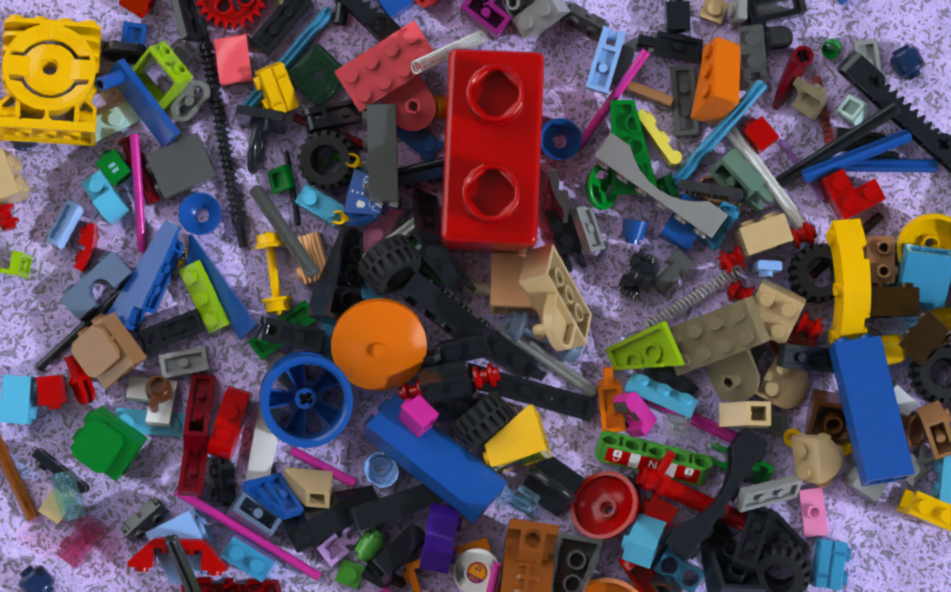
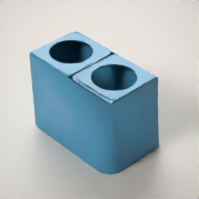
M662 547L652 562V569L660 575L673 576L678 586L687 592H695L704 577V570L689 560L686 561L687 563L681 561ZM666 557H673L678 563V568L673 574H667L661 568V563ZM686 570H694L698 574L699 579L692 587H688L682 582V574Z

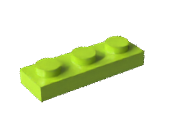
M195 261L178 270L208 333L210 334L231 324L201 261Z

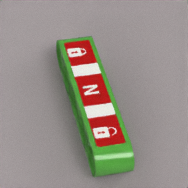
M603 431L600 434L594 452L596 459L601 462L640 471L643 466L657 469L667 450L675 452L676 456L665 474L670 475L673 480L696 486L706 484L713 465L712 460L706 455L612 431Z

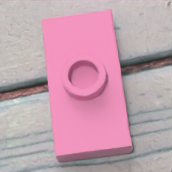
M823 488L799 490L798 496L804 537L829 535Z

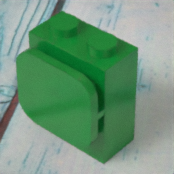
M100 406L96 410L91 409L83 419L86 423L83 428H79L73 435L72 440L74 442L70 449L73 456L96 473H105L117 481L127 472L148 438L104 406Z

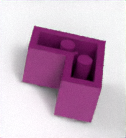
M465 0L460 6V13L481 30H484L495 41L509 27L512 18L496 6L500 0Z

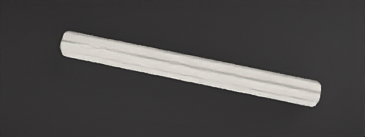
M734 125L726 134L727 138L766 181L763 185L773 195V200L796 230L802 228V223L807 222L783 188L779 186L775 177L737 126Z

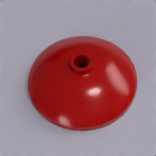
M603 471L589 476L580 484L574 493L577 496V501L570 506L572 521L584 536L610 540L618 537L631 526L638 512L639 498L635 486L628 478L617 472ZM613 508V511L608 514V510Z

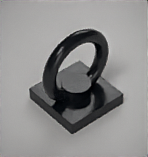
M237 104L235 114L239 126L247 128L251 132L247 168L250 174H257L263 159L266 135H270V132L286 134L287 122L285 113L283 111Z
M553 456L538 461L535 466L530 467L529 475L519 490L558 517L568 502L573 504L577 501V496L574 493L585 478Z

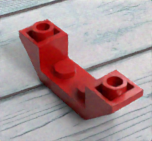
M165 537L153 538L127 562V567H134V571L149 572V568L156 566L157 548H160V553H168L164 544ZM179 538L185 554L198 555L199 551H202L201 570L207 571V575L221 576L222 572L229 570V564L221 558V555L206 539Z

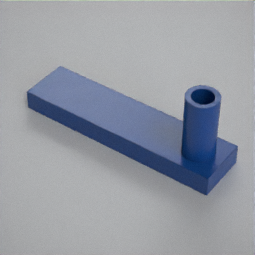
M124 58L118 60L106 75L95 79L94 84L98 91L102 92L114 86L118 88L162 147L170 145L181 133Z

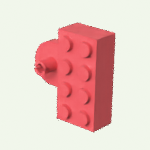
M415 20L334 71L360 113L366 110V105L376 104L379 101L382 104H396L397 126L406 131L424 129L435 116V99L420 75L422 73L414 74L411 70L412 61L434 51Z

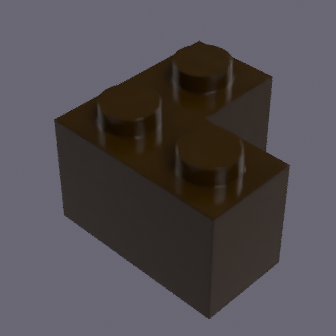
M875 283L871 287L870 318L919 317V287H914V283H899V287H889V283Z
M948 306L925 310L917 318L919 322L903 333L902 337L904 339L898 345L918 365L929 362L943 345L951 344V309Z

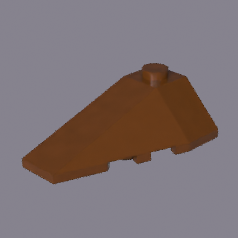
M813 388L807 409L805 435L826 433L832 436L831 440L835 444H851L840 395ZM900 413L904 432L906 433L910 417Z

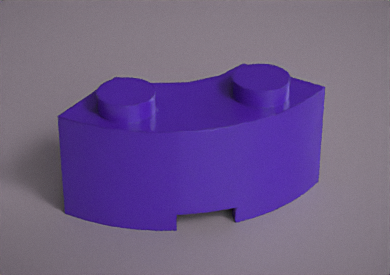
M431 502L425 528V541L421 551L420 569L448 574L450 565L455 564L457 551L453 550L456 532L461 530L462 518L459 517V512L452 506Z

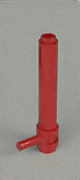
M667 450L657 469L650 466L648 468L643 466L636 477V484H639L640 488L646 491L652 490L653 494L659 497L665 496L700 513L715 499L671 479L670 475L665 474L676 456L675 452ZM727 504L725 508L728 510L720 522L742 531L748 513L739 512L737 508Z

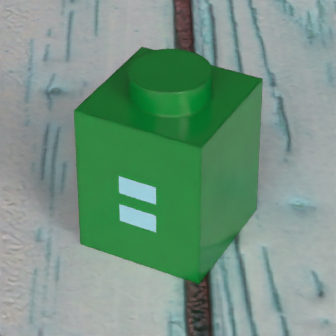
M115 149L104 151L99 155V160L95 162L109 182L116 188L132 176V169Z

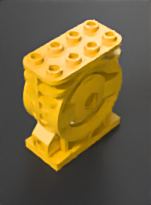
M17 14L10 15L9 18L4 20L1 68L2 83L6 96L0 100V141L96 146L97 108L92 104V101L97 92L94 81L99 77L101 27L95 21L83 20L82 22H75L68 18L48 20V18L43 16L24 18ZM45 41L62 43V46L55 44H45ZM70 51L74 52L82 60L75 59ZM54 68L56 72L48 75L44 73V70ZM11 79L24 80L29 89L40 96L31 93L28 89L25 88L21 81ZM75 83H76V84H87V85H76V86L74 87V89H72L69 93H67V92L73 87V85H74Z

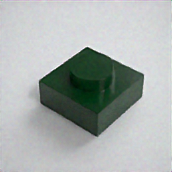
M671 174L656 180L659 190L675 198L679 196Z

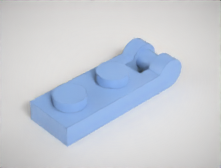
M603 26L585 89L605 95L608 94L626 32L619 30L618 33L610 30V27ZM607 39L616 41L615 46L607 45Z

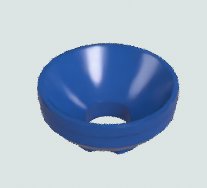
M555 118L548 121L542 127L541 150L547 157L563 161L572 158L578 152L582 138L581 132L575 123L565 118ZM563 135L567 141L566 145L563 148H556L553 145L554 136Z
M194 193L182 201L178 216L182 227L186 231L194 235H206L218 227L222 218V211L218 201L213 196L206 193ZM201 208L206 209L209 213V218L205 222H198L195 218V213Z

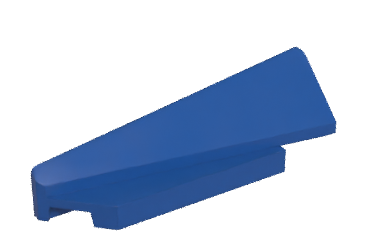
M169 221L163 222L106 315L115 312L125 328L137 332L140 329L145 312L155 314L184 251L183 243L178 240L181 227Z
M191 234L189 235L185 265L188 266L195 261H201L238 338L241 340L259 327V324L195 236Z

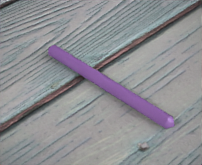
M779 139V144L794 165L799 163V160L786 142ZM808 182L821 202L826 203V197L815 182Z

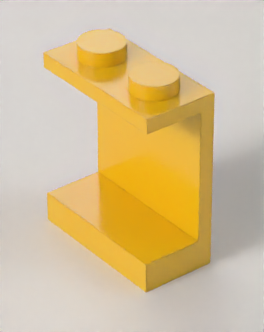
M904 489L896 511L938 529L951 531L950 504L920 491L915 493Z

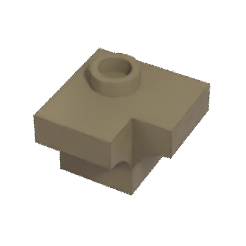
M797 76L793 85L796 87L798 95L792 107L815 121L830 99L825 94L827 89L816 82L814 85H811Z

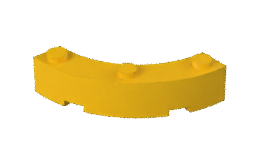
M860 218L833 220L830 229L826 232L827 244H830L835 283L833 284V294L835 296L834 314L831 328L827 334L830 344L843 337H848L849 340L858 339L859 336L865 335L868 332L864 324L865 318H870L871 273L869 259H864L863 247L867 243Z

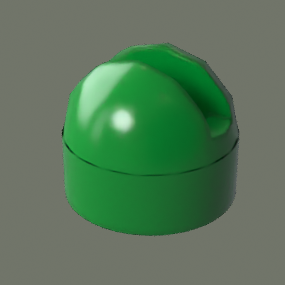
M835 38L826 40L821 47L823 56L828 59L836 58L841 52L839 40Z

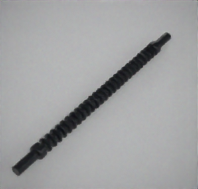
M200 19L198 22L203 39L200 41L199 51L203 53L201 55V58L204 59L202 64L205 65L203 71L207 73L204 77L208 78L206 83L211 91L209 103L213 105L210 109L214 111L212 117H215L213 123H216L214 129L217 130L215 135L219 137L216 141L220 143L218 149H221L219 155L222 156L220 161L224 163L221 168L225 169L222 174L226 175L224 179L227 182L225 188H228L226 194L230 196L227 200L231 202L229 208H232L230 214H233L231 222L236 229L239 248L248 247L244 226L246 217L242 215L244 209H241L243 203L240 202L242 197L238 195L241 191L237 189L239 183H236L238 177L235 176L237 171L233 169L236 164L232 163L234 157H231L233 153L230 150L232 144H229L231 138L227 136L230 132L226 131V128H228V125L225 124L227 118H224L226 112L222 110L225 106L221 104L224 100L220 98L222 92H219L221 86L218 85L219 79L216 78L218 76V73L215 72L217 66H214L216 60L213 59L215 54L212 53L214 47L209 39L206 19Z

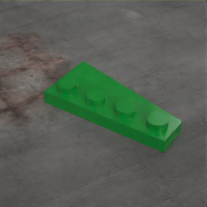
M611 100V133L631 146L633 157L640 171L649 182L658 188L635 100ZM612 169V195L639 194L635 191L637 186L629 181L625 184L615 177L618 172Z

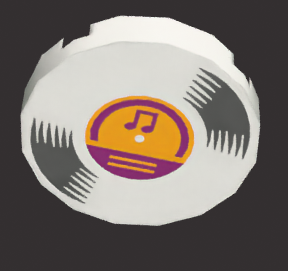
M473 548L463 552L457 558L453 568L454 580L458 588L463 592H486L493 562H498L496 556L482 548Z

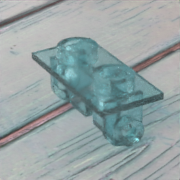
M73 470L60 472L49 477L64 523L87 515Z

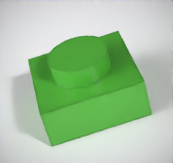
M343 558L335 581L357 589L361 580V574L366 566Z

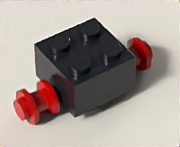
M466 359L420 369L419 379H417L415 385H409L406 382L399 388V397L405 401L408 398L414 399L420 394L438 412L439 415L436 422L459 418L479 402L477 390H481L483 384L490 383L492 387L497 386V381H500V372L498 367L488 363L487 369L480 370L477 366L473 367V374L471 375Z

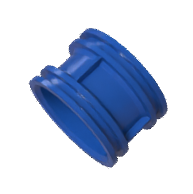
M297 351L287 354L270 366L260 385V407L267 427L278 439L291 446L312 448L324 445L332 441L344 430L351 417L353 393L350 383L341 369L335 365L334 361L322 354L310 351ZM304 364H313L325 368L315 382L305 379ZM284 371H286L294 383L290 386L289 391L272 388L276 379ZM340 385L341 402L339 408L322 402V392ZM309 392L311 400L309 402L306 400L303 403L300 402L301 397L299 395ZM289 404L294 412L284 427L275 419L270 409ZM316 412L323 422L327 424L316 431L305 432L306 415Z

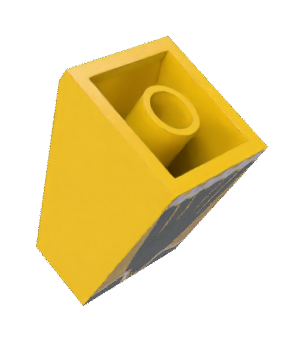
M533 404L527 406L484 444L486 451L483 452L486 465L490 466L498 474L553 457L540 414Z

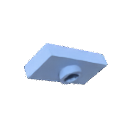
M68 199L50 230L46 241L63 249L70 235L76 230L77 223L85 208Z
M758 260L751 264V273H759L760 277H773V274L782 271L781 261Z

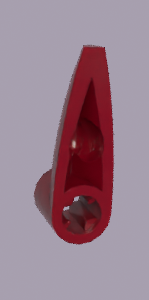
M799 46L790 55L775 93L773 109L778 110L795 89L793 83L797 76L802 78L807 67L813 61L814 54L809 47ZM800 54L804 55L802 63L798 61Z

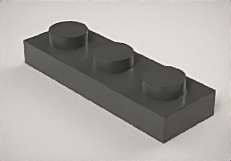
M694 65L670 66L675 137L699 135L698 120L690 118L696 92Z

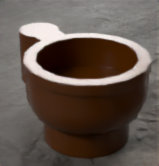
M161 375L152 376L146 384V395L150 400L148 405L153 413L158 412L159 403L166 402L172 395L173 389L170 381Z

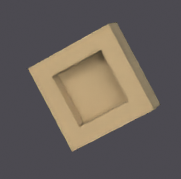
M705 0L698 18L720 26L729 3L723 0Z

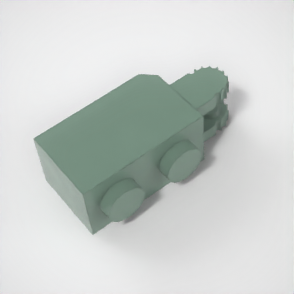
M735 148L708 171L721 186L746 190L748 193L746 203L756 212L764 210V203L769 205L773 202V195L763 185L766 181Z

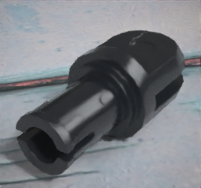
M787 26L764 28L766 51L787 48L793 41V33Z

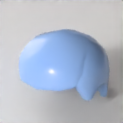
M379 450L367 457L363 470L368 482L376 485L378 488H385L391 486L397 480L400 467L399 464ZM387 468L384 472H378L379 470Z

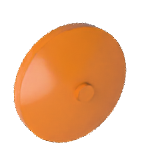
M372 298L354 304L340 316L332 332L331 352L335 365L341 369L349 382L364 389L382 391L403 385L419 371L424 362L423 358L426 356L427 340L420 319L410 308L395 300Z

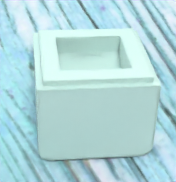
M849 94L835 112L855 127L865 120L871 110L867 103Z

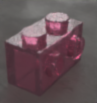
M92 514L85 517L81 516L75 523V530L71 536L67 535L59 545L61 549L57 556L75 569L83 566L110 529Z

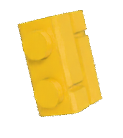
M278 61L254 71L256 77L253 78V83L256 90H261L264 99L261 100L264 109L286 113L300 107L283 62Z

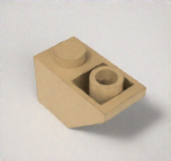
M743 401L718 404L719 427L767 428L771 426V402Z
M285 467V480L297 499L304 506L329 508L333 471Z

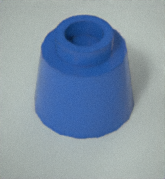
M623 218L622 237H625V242L639 244V240L644 238L648 222Z

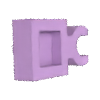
M351 526L346 527L342 531L340 538L334 533L315 548L330 567L349 553L345 546L359 541V536H356L353 540L348 539L347 533L352 529Z

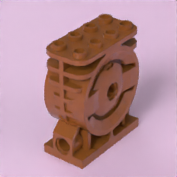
M510 518L504 540V554L498 592H551L554 568L553 551L559 533V525Z

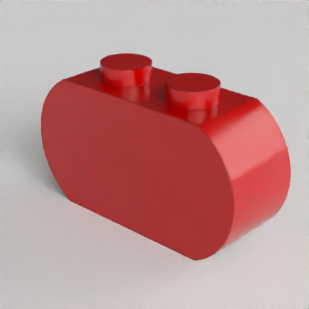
M234 386L227 388L208 442V454L227 460L232 459L252 402V392Z

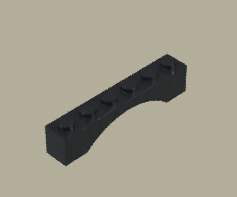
M747 427L740 429L726 448V474L722 487L715 499L697 516L674 524L660 545L681 561L693 560L701 549L698 547L703 539L707 540L713 533L714 528H712V525L716 520L720 521L726 514L728 509L725 507L730 500L733 502L739 495V487L742 482H747L753 475L754 471L752 468L755 463H760L766 456L767 451L765 449L769 444Z

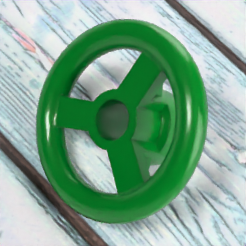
M595 165L588 173L584 188L590 204L598 210H606L614 204L617 195H612V168L610 167L607 171L600 165ZM601 170L608 174L604 179H598L595 175ZM611 184V194L609 199L607 200L606 192L608 190V186Z

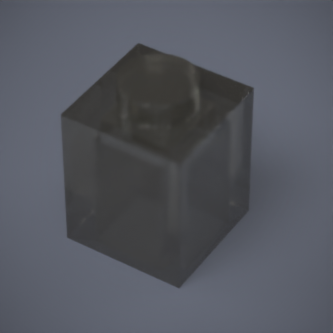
M178 38L169 45L186 68L197 60L194 56L196 50L189 41L183 43Z

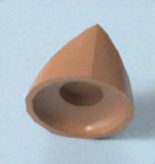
M914 409L908 415L910 419L905 433L908 447L911 448L919 447L926 439L918 412Z

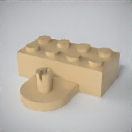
M553 244L528 250L523 262L521 276L519 277V284L521 289L526 291L531 306L536 309L540 317L541 324L533 325L534 336H536L537 340L547 337L556 351H564L586 345L592 313Z

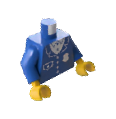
M349 153L356 160L353 164L345 162L347 166L354 168L343 211L336 210L332 212L340 215V221L331 222L335 225L345 222L347 225L363 227L377 222L380 217H386L389 208L400 210L403 203L402 196H399V202H369V197L364 195V183H369L368 173L364 174V159L360 160L357 154Z

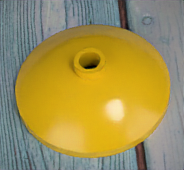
M928 213L908 222L901 230L896 242V254L899 263L904 244L951 250V217L941 213ZM933 239L930 245L925 244L926 240Z

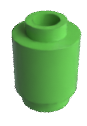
M370 527L369 530L364 532L354 549L357 552L356 557L365 563H368L370 560L372 561L384 547L387 535L374 527Z

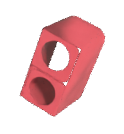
M247 34L214 39L219 83L222 87L254 84L247 38L249 36Z

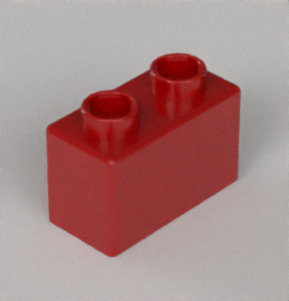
M453 49L449 53L441 221L442 244L449 252L526 254L528 250L535 247L538 235L544 56L539 52Z

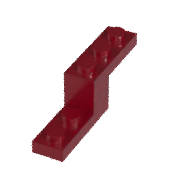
M192 373L183 429L184 450L177 494L181 496L202 497L208 457L207 447L211 435L210 418L216 375Z

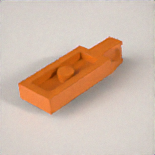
M603 367L604 380H598L602 432L626 431L625 419L622 414L616 412L613 405L615 396L622 393V384H620L619 378L614 379L613 367Z

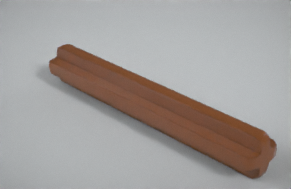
M0 434V466L26 520L31 521L38 517V512Z

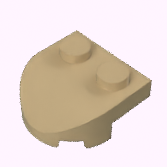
M777 353L762 378L755 395L767 402H771L777 408H794L803 402L808 393L809 376L806 370L776 366Z
M826 433L818 435L794 434L791 436L795 474L803 480L802 482L825 483L837 476L840 470L844 468L845 456L843 449L831 440L832 436Z

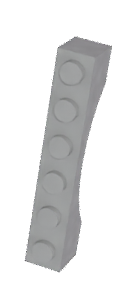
M612 133L608 135L594 155L598 158L596 162L607 171L610 167L618 172L615 177L625 184L629 181L637 186L635 191L645 198L648 195L656 199L655 205L665 212L668 208L676 213L675 219L684 225L687 222L695 226L693 231L704 239L707 235L712 238L728 216L727 213L710 201L681 200L656 188L640 171L633 157L631 146Z

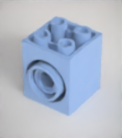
M196 509L189 510L146 532L149 541L155 537H166L176 534L178 538L206 539L216 550V542L212 531L205 519L199 516ZM157 548V557L171 585L178 582L179 586L183 585L169 553H160V548ZM199 551L198 555L186 554L194 573L199 571L202 575L207 572L201 570L202 551Z

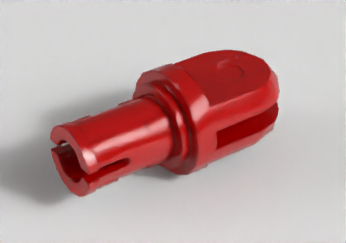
M73 355L65 357L64 361L71 375L68 384L72 387L76 400L81 405L92 403L96 398L95 389L91 381L92 377L85 373Z

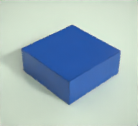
M124 21L121 42L141 43L145 46L148 25Z

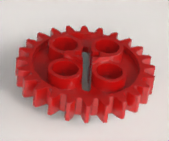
M199 0L195 3L197 8H202L199 12L201 16L208 14L206 18L208 23L215 20L214 26L216 28L223 23V28L226 31L229 25H232L234 31H237L238 24H241L244 29L246 28V21L255 24L252 17L255 15L261 18L262 16L258 10L267 9L262 3L265 0H251L248 4H242L241 0H237L240 8L238 12L235 10L232 0ZM223 3L230 4V8L226 12L219 11V7Z

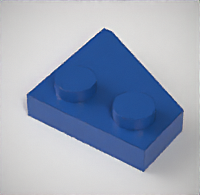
M281 472L245 481L241 486L245 493L281 520L299 516L304 511L303 506Z

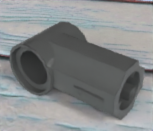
M679 248L664 262L665 265L657 272L652 286L663 296L695 264Z

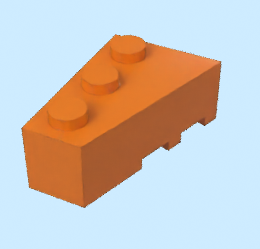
M715 37L703 49V57L690 117L714 126L739 104L740 44L719 37Z

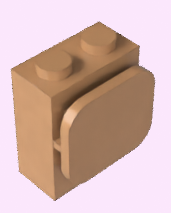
M115 312L108 315L102 313L96 316L91 321L93 323L92 326H87L77 333L79 337L72 343L71 349L73 356L85 373L92 378H97L104 389L121 381L147 358Z

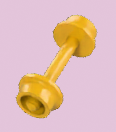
M267 230L265 234L256 236L257 245L254 247L255 251L266 250L272 297L262 299L261 303L265 305L266 313H275L280 316L282 312L290 310V301L293 299L292 296H281L275 249L285 247V244L277 233H271Z

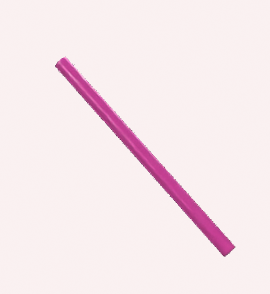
M177 491L174 495L312 579L318 581L322 573L201 499L193 496H181L177 494Z

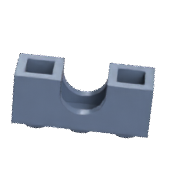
M113 251L104 253L97 260L98 264L93 269L88 268L81 274V280L75 286L71 284L63 291L62 294L64 296L60 299L61 302L78 320L84 321L100 306L93 296V288L98 282L108 281L114 288L118 289L131 276L133 270L117 253Z

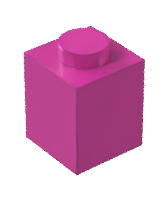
M419 394L414 399L408 398L400 406L401 412L398 419L419 438L435 424L439 414Z

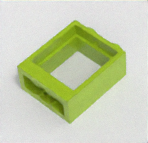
M165 41L148 47L132 68L164 111L171 106L193 79L192 74ZM155 61L160 64L174 82L165 95L147 74Z

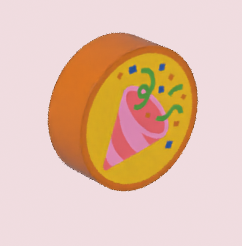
M434 95L436 103L434 118L443 119L446 116L447 98L444 95Z

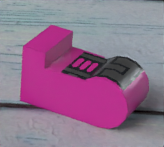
M636 392L620 393L615 396L613 401L616 412L622 414L629 427L626 429L628 434L632 437L646 436L656 423L657 418L640 395Z

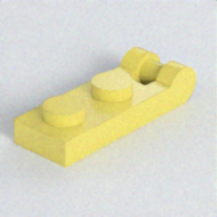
M644 109L638 111L642 130L667 165L676 167L682 160V154L670 147L668 144L670 142L669 137L663 130L659 131L655 126L657 122L651 112L648 111L646 113Z

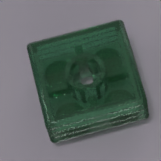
M316 43L288 72L291 83L315 106L326 104L343 87L334 73L342 65L319 43ZM323 71L322 75L324 78L322 80H313L315 78L314 72L320 73Z

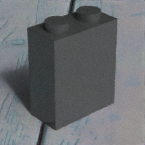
M198 133L145 155L148 160L145 163L146 169L150 176H155L157 181L154 184L159 197L163 196L167 201L219 178Z

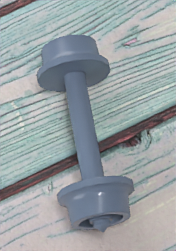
M512 311L508 315L503 332L511 336L512 341H518L523 333L536 338L533 333V327L527 325L529 319L527 312ZM547 337L540 339V341L551 345ZM583 346L558 351V360L560 362L569 361L574 363L579 358Z

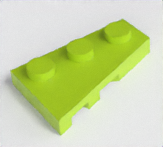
M667 321L660 322L605 349L614 370L685 365Z

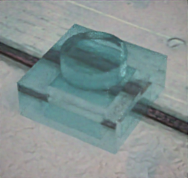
M520 484L510 499L509 504L529 516L541 496Z

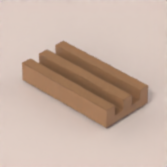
M633 81L629 83L626 92L667 108L671 106L673 96Z

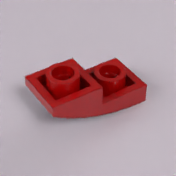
M92 222L84 225L78 234V237H80L78 242L84 245L85 249H81L74 259V262H76L74 268L81 272L86 271L90 267L97 247L98 226Z

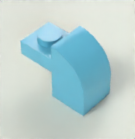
M101 170L80 183L92 199V203L110 224L113 225L131 212L121 195L115 191Z

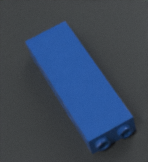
M865 334L859 336L858 339L849 340L848 337H843L835 340L829 348V353L861 487L910 479L915 472L881 336L872 337V334Z
M396 394L390 400L385 399L378 408V414L376 416L370 415L363 426L366 428L363 437L475 524L503 491L507 481L436 425H433L417 438L398 419L401 412L400 406L404 400Z

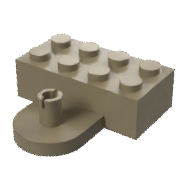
M753 296L670 328L685 363L682 366H673L677 376L705 366L715 392L727 402H743L754 396L759 388L760 375L750 348L770 341V337Z

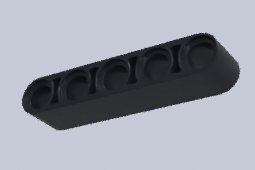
M422 483L347 510L354 531L357 532L428 508L431 502L439 504L445 501Z

